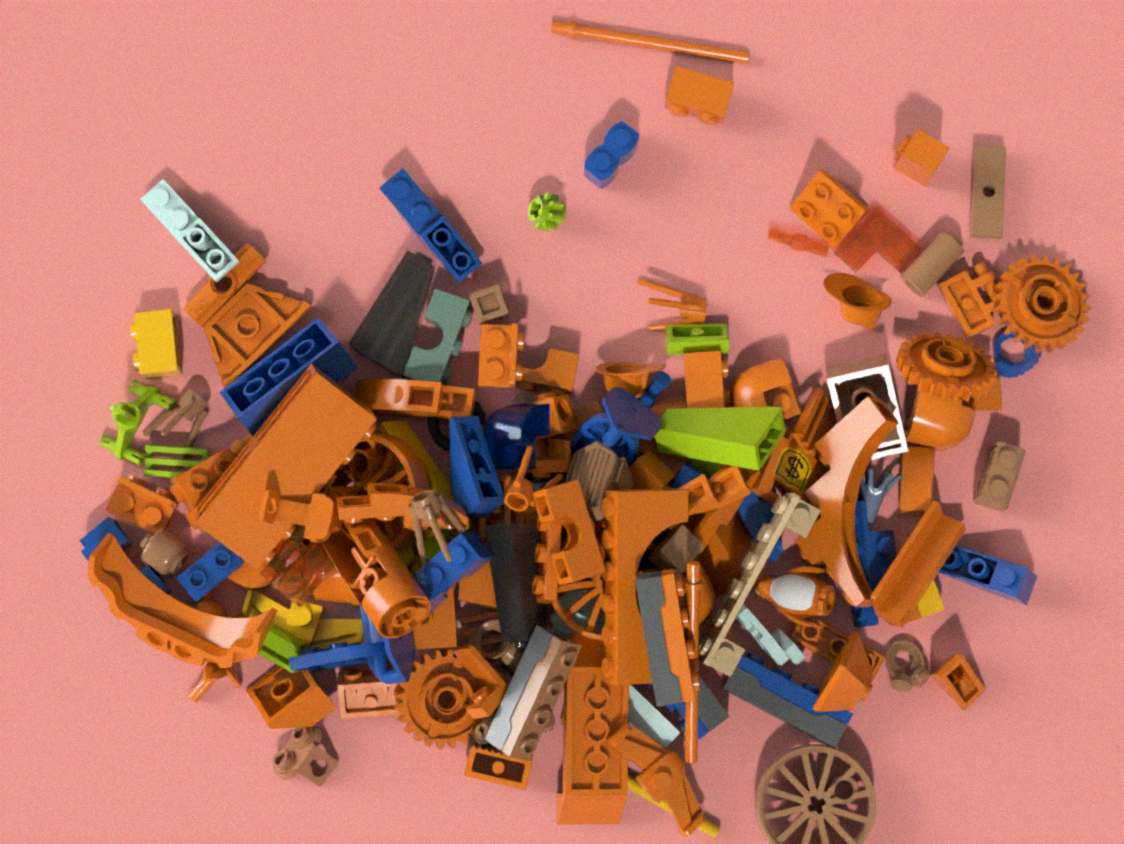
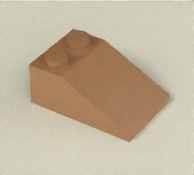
M886 354L825 368L837 423L868 396L882 399L899 422L881 442L871 460L907 452V442Z

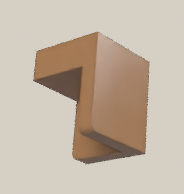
M498 284L469 294L470 302L474 308L479 325L499 318H503V320L509 319V312Z
M681 524L668 531L647 558L661 571L674 568L675 576L685 572L687 562L693 561L704 548V545Z

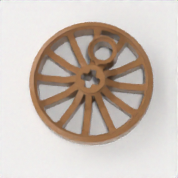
M808 744L787 750L774 759L766 768L757 786L755 812L760 830L769 844H782L805 820L806 825L801 844H809L815 823L821 844H829L824 820L847 844H863L874 823L876 799L867 773L854 758L831 746ZM808 753H826L821 775L815 786ZM798 755L801 758L807 789L784 766L785 762ZM834 756L848 763L850 767L842 775L833 777L825 789ZM779 770L801 794V797L768 787L774 773ZM855 773L860 777L864 790L858 791L857 783L851 778ZM845 780L851 786V793L847 798L840 799L835 794V787L837 783ZM768 793L799 803V805L765 813V794ZM812 796L818 800L822 799L823 803L819 805L820 811L818 813L815 810H808L807 806L811 804L810 798ZM867 797L866 816L832 807L834 804H849L855 799ZM800 813L777 837L773 835L767 820ZM830 813L864 823L862 830L855 840L837 823Z

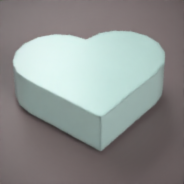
M778 627L771 633L793 664L798 665L806 658L795 643Z

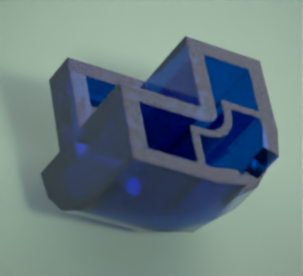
M511 404L503 406L491 414L485 422L483 433L495 470L503 468L519 469L527 446L533 447L527 470L536 469L535 437L550 435L549 404Z

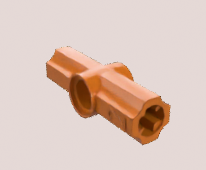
M247 242L234 255L239 260V263L217 283L210 276L209 282L183 308L202 328L267 262ZM222 279H231L232 287L226 292H219L217 289L218 283Z

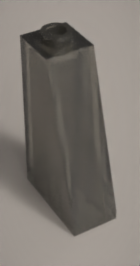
M407 250L348 343L352 350L400 379H404L403 374L416 342L435 274L434 266L431 265L432 259L419 251L413 254Z
M516 524L485 525L487 547L494 556L490 560L502 641L515 642V648H526L536 625L547 627V604L537 603L536 594L532 593L533 578L535 575H538L539 563H536L534 559L535 548L538 543L540 544L541 531H538L537 527Z

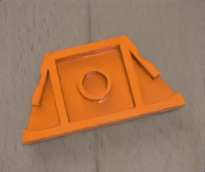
M246 283L203 326L221 377L222 386L224 388L247 372L312 308L308 302L295 300L283 294L264 290L261 287Z

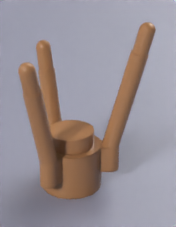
M188 389L184 396L180 395L175 404L171 405L173 408L170 411L166 410L143 431V435L147 436L177 411L175 416L161 431V435L166 436L182 417L190 422L193 418H196L185 446L192 447L200 426L208 415L204 411L208 403L198 394ZM181 454L180 459H187L189 454ZM177 466L178 470L183 468V466Z
M434 490L420 492L411 498L412 505L408 507L413 519L420 563L423 566L427 563L420 519H422L423 523H430L446 561L451 562V554L437 523V519L441 517L440 511L444 512L460 533H465L466 530L445 503L441 493L435 494Z

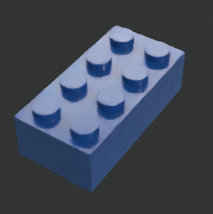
M318 317L220 391V394L253 437L311 363L337 383L346 380L358 366Z

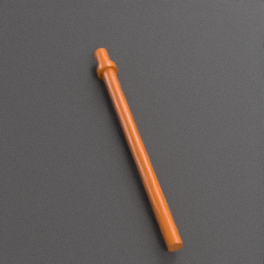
M572 20L570 23L552 21L551 33L568 35V39L581 37L748 64L750 55L748 51L578 25L577 21Z
M689 561L687 562V579L683 581V588L687 590L686 608L690 627L686 628V640H692L695 659L689 660L691 672L697 671L699 677L700 590L703 588V581L700 579V562ZM694 691L695 701L685 702V762L696 763L698 758V691Z

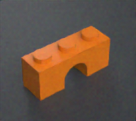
M549 348L547 359L541 367L537 369L523 367L522 381H516V388L535 391V387L547 389V392L555 391L556 396L565 395V393L572 394L579 354Z
M576 479L532 492L540 524L557 521L567 531L568 539L565 547L559 552L550 554L558 584L573 583L606 572L604 554L598 546L595 536V524L589 516L585 503L586 494L580 486L579 480Z

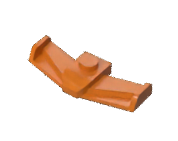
M629 721L606 742V744L643 769L635 779L653 801L659 803L665 798L678 825V831L682 836H690L704 822L703 810L685 774V763L675 751H669Z

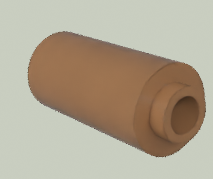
M951 231L948 234L941 232L900 276V279L913 293L924 297L964 253L962 248L963 241Z

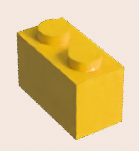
M172 309L134 313L135 322L130 323L132 340H137L138 352L133 353L135 371H140V375L145 379L182 374L176 314Z

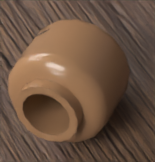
M160 529L155 534L149 532L139 546L143 549L141 561L145 565H149L160 575H167L170 572L175 574L182 567L188 556V553L185 552V542L166 529Z

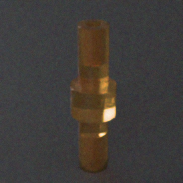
M772 227L767 238L789 245L791 250L801 253L805 250L824 257L827 256L830 246L808 239L807 235L799 232L791 234Z

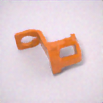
M266 489L264 491L259 519L264 523L273 524L274 521L304 526L303 538L310 539L314 543L324 542L330 537L331 532H339L341 530L343 521L339 520L336 514V502L329 495L313 493L311 503L305 504L280 499L279 493L274 490ZM271 500L273 507L272 511L268 514V506Z

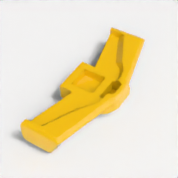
M248 589L242 614L246 617H253L263 614L271 608L278 610L272 624L306 642V649L314 647L326 649L329 648V644L338 642L363 644L362 619H322L325 611L323 606L293 598L289 610L258 591Z

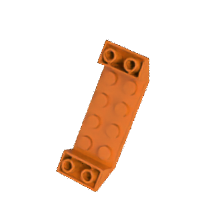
M565 634L573 639V641L582 645L564 684L563 792H557L556 824H619L628 795V758L606 744V742L628 722L629 685H615L605 681L601 667L602 660L605 658V645L603 641L590 639L580 634Z

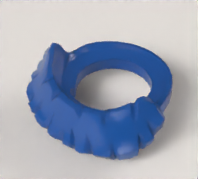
M1002 333L996 339L993 348L996 358V370L1002 377L1012 378L1023 375L1025 371L1028 372L1029 369L1034 367V364L1038 363L1042 351L1036 353L1035 347L1032 345L1025 350V359L1023 361L1013 363L1002 355L1000 347L1005 340L1014 339L1015 335L1013 333L1008 335Z

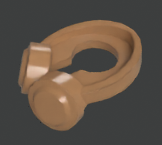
M898 640L888 648L886 667L892 677L890 685L893 689L907 692L911 690L912 686L920 688L926 684L930 671L925 668L924 657L914 643L907 640ZM905 651L913 657V662L910 665L912 670L911 676L906 675L903 667L896 664L894 658L897 653Z

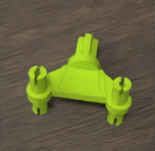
M133 380L131 384L138 387V389L130 385L129 392H133L139 395V397L132 403L119 402L116 406L112 404L109 409L113 412L111 417L119 427L117 440L104 434L102 438L109 443L100 440L99 445L114 452V457L120 460L126 458L140 466L143 464V461L137 459L136 456L145 460L146 454L131 448V441L150 406L156 404L170 411L173 407L165 402L174 405L175 399L160 393V388L154 385L148 387L137 380Z

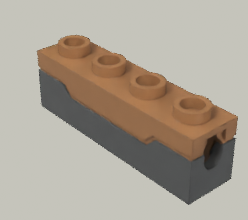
M536 625L485 740L509 757L530 760L537 748L541 734L550 719L557 699L563 691L564 684L577 660L582 645L557 629Z

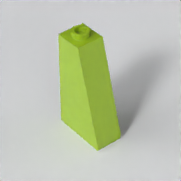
M781 407L667 409L660 418L662 427L654 438L656 439L658 452L759 471L786 433Z

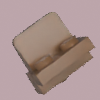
M595 441L574 453L565 482L579 480L580 486L586 494L585 503L589 516L593 521L605 520L602 512L605 490L631 489L635 483L626 458L618 457L614 450L599 441Z

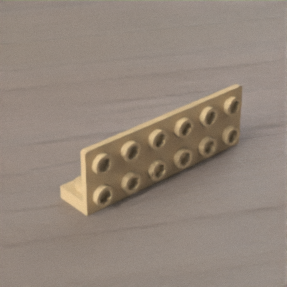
M786 492L784 496L779 495L771 508V512L774 515L769 524L764 523L756 536V540L759 541L754 552L748 551L741 564V568L744 571L739 580L734 578L725 594L729 597L723 608L719 606L713 614L710 623L714 626L709 635L704 634L699 640V661L729 677L733 674L746 649L729 641L725 636L783 529L787 528L806 538L821 510L801 500V496L796 493Z

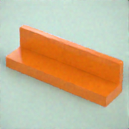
M932 501L870 596L875 615L902 628L966 531L964 523L942 513L940 502Z

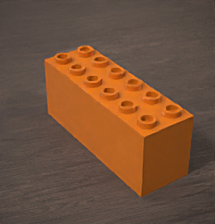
M311 363L194 510L196 525L254 568L258 569L262 563L267 565L277 552L275 546L282 538L287 540L295 531L297 525L279 521L267 524L259 519L264 491L266 489L274 490L279 493L280 499L310 504L313 493L318 494L321 489L327 490L337 477L334 472L341 464L347 465L356 454L357 450L354 447L361 439L367 440L377 426L374 424L377 420L374 413L368 406ZM271 500L268 506V514L272 511L273 507Z

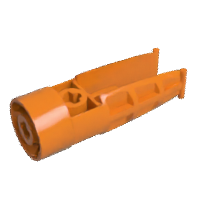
M330 486L326 492L336 502V497L353 496L354 488ZM372 518L364 519L359 523H347L342 520L358 547L354 546L342 529L339 532H331L330 537L326 541H321L337 571L382 637L396 638L411 632L426 619L431 609L429 599L411 575L395 548Z

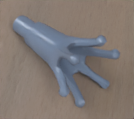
M870 464L867 466V479L864 474L861 481L860 501L866 502L869 528L871 523H874L888 491L898 480L902 479L901 474H897L894 477L888 469L885 470L878 485H873L874 469Z

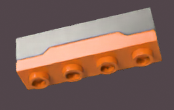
M674 568L636 574L635 583L656 706L660 707L695 701L694 691L700 690L698 672H691L689 660L695 659L692 640H686L684 628L690 627L687 608L680 609L679 596H684L682 577H675Z

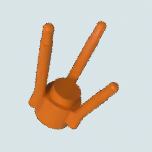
M641 278L637 280V283L682 298L681 302L647 298L646 301L649 304L679 308V317L685 318V320L649 325V331L665 330L666 325L704 323L707 310L706 298H698V294L686 293Z
M527 446L520 468L517 465L513 467L508 491L504 498V503L510 509L518 512L525 511L529 505L535 507L531 494L534 492V486L529 480L524 478L533 451L532 446ZM557 474L542 489L555 486L563 478V475Z

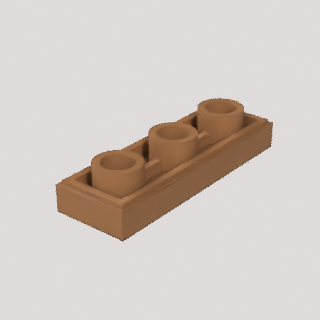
M979 145L974 147L970 237L1001 239L1003 237L1006 147ZM983 190H990L992 197L985 196Z

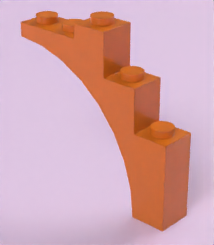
M870 396L866 397L814 444L820 452L818 455L819 459L830 470L804 492L810 500L809 504L821 510L818 515L820 518L813 524L806 538L799 536L795 539V542L800 547L799 553L807 563L826 566L825 570L833 580L838 581L844 591L842 593L847 602L852 606L865 608L872 606L870 596L873 590L866 579L858 556L855 536V508L860 484L869 461L881 442L899 424L882 399Z

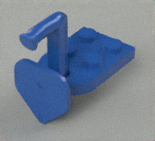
M663 371L656 372L653 376V381L638 399L623 388H612L602 399L606 412L590 417L570 441L572 456L577 450L595 441H599L614 450L618 457H625L630 468L639 454V438L651 440L662 427L659 417L649 407L663 389L670 385V376Z
M360 605L365 644L338 642L329 644V648L319 649V647L300 650V656L289 658L290 668L294 671H323L368 662L370 669L379 681L385 684L408 682L416 655L413 631L396 638L382 637ZM386 658H389L394 670L387 669Z

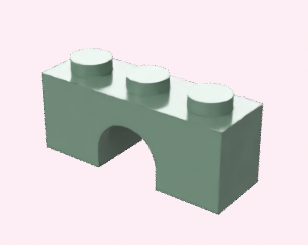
M434 289L424 318L427 323L435 325L442 330L443 339L439 346L431 350H424L413 346L403 374L405 380L442 382L443 385H448L453 371L449 364L452 356L458 357L464 341L459 338L463 327L469 328L474 311L470 310L471 304L469 300Z

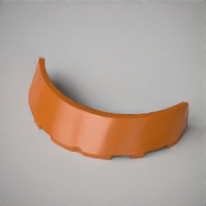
M111 533L105 535L89 556L88 578L93 587L98 586L109 601V611L119 621L125 619L136 628V636L150 646L190 664L203 666L205 662L217 663L219 668H229L236 662L247 659L252 660L260 652L278 610L271 608L265 613L253 617L228 618L192 608L168 595L145 577L127 557L116 537Z

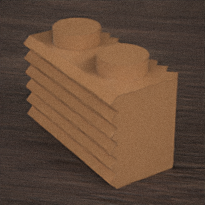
M999 441L989 447L991 451L986 459L988 463L984 464L986 469L982 470L984 474L980 476L982 480L978 482L980 486L977 487L978 492L975 493L976 498L973 501L977 505L1003 512L1008 509L1026 450Z

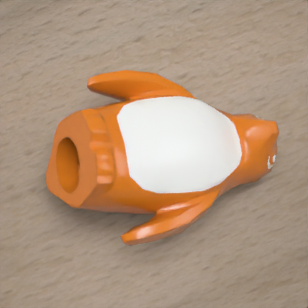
M801 566L781 575L767 574L760 576L755 583L757 596L774 604L788 620L801 626L811 627L812 624L802 619L800 615L828 616L836 605L834 586L809 576L810 574L824 573L822 568Z

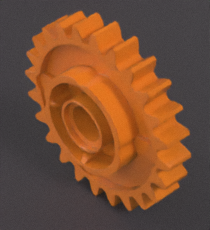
M1033 254L1028 258V261L1023 257L1017 261V265L1011 264L1007 268L1008 272H1004L999 276L1002 282L994 286V289L999 294L992 298L994 302L999 303V306L993 310V313L1002 315L997 324L1007 325L1004 335L1013 333L1015 335L1013 339L1014 344L1023 340L1025 350L1034 345L1036 353L1042 351L1044 347L1048 353H1051L1056 349V346L1061 350L1067 346V342L1071 344L1077 340L1076 335L1084 332L1085 329L1082 325L1090 320L1084 313H1087L1092 308L1084 304V301L1091 296L1090 294L1082 293V289L1087 284L1076 281L1080 274L1079 272L1069 273L1070 264L1060 267V258L1058 257L1050 263L1048 255L1045 254L1038 260L1037 256ZM1037 298L1045 302L1046 309L1039 306Z
M924 332L923 337L915 333L913 339L907 337L905 343H901L896 358L898 363L896 369L902 371L901 377L909 378V385L917 384L918 391L928 390L929 396L938 394L941 400L951 397L954 402H957L958 397L969 402L970 396L978 400L980 395L986 396L988 390H992L997 370H995L996 363L990 362L991 355H983V348L976 349L974 348V342L964 343L963 337L954 339L950 333L946 337H943L939 332H936L935 336Z
M433 648L432 657L422 652V661L419 663L414 660L409 681L397 683L402 687V690L393 693L395 697L401 699V702L396 704L394 709L403 711L397 720L401 723L408 722L404 731L408 734L415 731L413 739L419 742L424 738V745L429 748L435 741L436 747L440 750L443 749L445 742L454 749L457 739L466 745L467 734L474 736L476 726L482 721V718L473 719L466 709L473 702L472 696L475 692L484 686L456 655L453 656L451 648H445L443 655L439 649ZM444 691H449V702L439 706V695Z

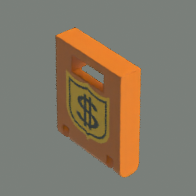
M786 426V433L759 470L761 474L750 489V491L772 506L779 496L771 491L774 482L790 493H796L801 496L800 499L808 503L809 498L804 492L816 482L823 465L818 457L820 452L817 450L813 455H805L793 436V431L787 429Z

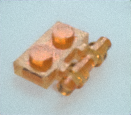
M301 525L287 540H284L286 543L260 573L268 581L277 572L282 575L274 586L299 607L304 604L334 567L322 542H310L308 546L302 543L305 539L303 538L305 528ZM294 551H298L300 555L289 568L285 566L284 563Z

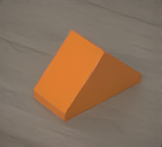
M960 653L951 654L930 674L936 683L963 711L986 691L964 656Z

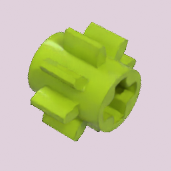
M546 192L545 195L538 194L537 198L531 201L528 208V216L530 221L536 222L535 229L546 232L549 229L557 230V226L564 222L566 208L564 203L558 202L559 195Z

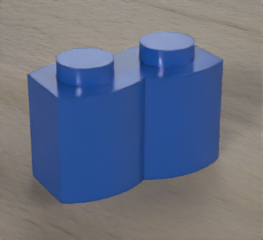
M624 121L615 124L607 132L604 143L596 147L587 157L584 165V177L600 189L609 185L616 177L619 166L629 161L635 154L638 147L639 133Z

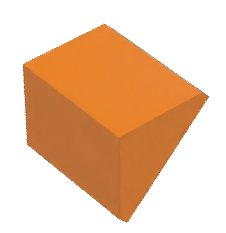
M737 513L734 514L728 525L722 523L719 525L697 560L709 577L716 598L727 591L734 578L739 580L744 571L741 568L744 557L748 551L754 552L757 547L749 537ZM766 561V563L764 564V566H763L762 569H764L765 567L769 566L768 563H767V561Z

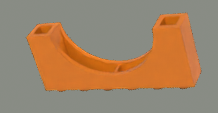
M677 488L605 490V498L602 501V512L605 516L602 545L605 548L604 566L606 572L602 573L605 581V594L602 597V609L605 613V626L602 628L605 658L602 660V673L606 682L615 685L651 684L652 677L642 618L636 600L635 575L637 574L641 558L652 540L668 527L688 522V490Z

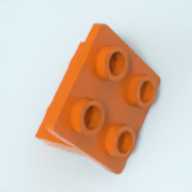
M821 169L790 207L794 214L833 248H836L869 212L859 199L853 196L824 169Z

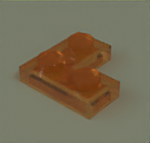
M876 207L835 250L834 254L857 273L878 252L900 272L922 248Z

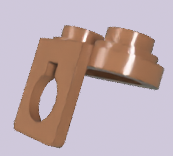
M318 726L294 728L289 742L283 750L278 751L273 757L272 764L276 776L283 780H290L299 773L318 786L324 784L338 765V760L318 747L322 738V731ZM313 759L315 761H326V767L322 773L313 774V767L310 766Z

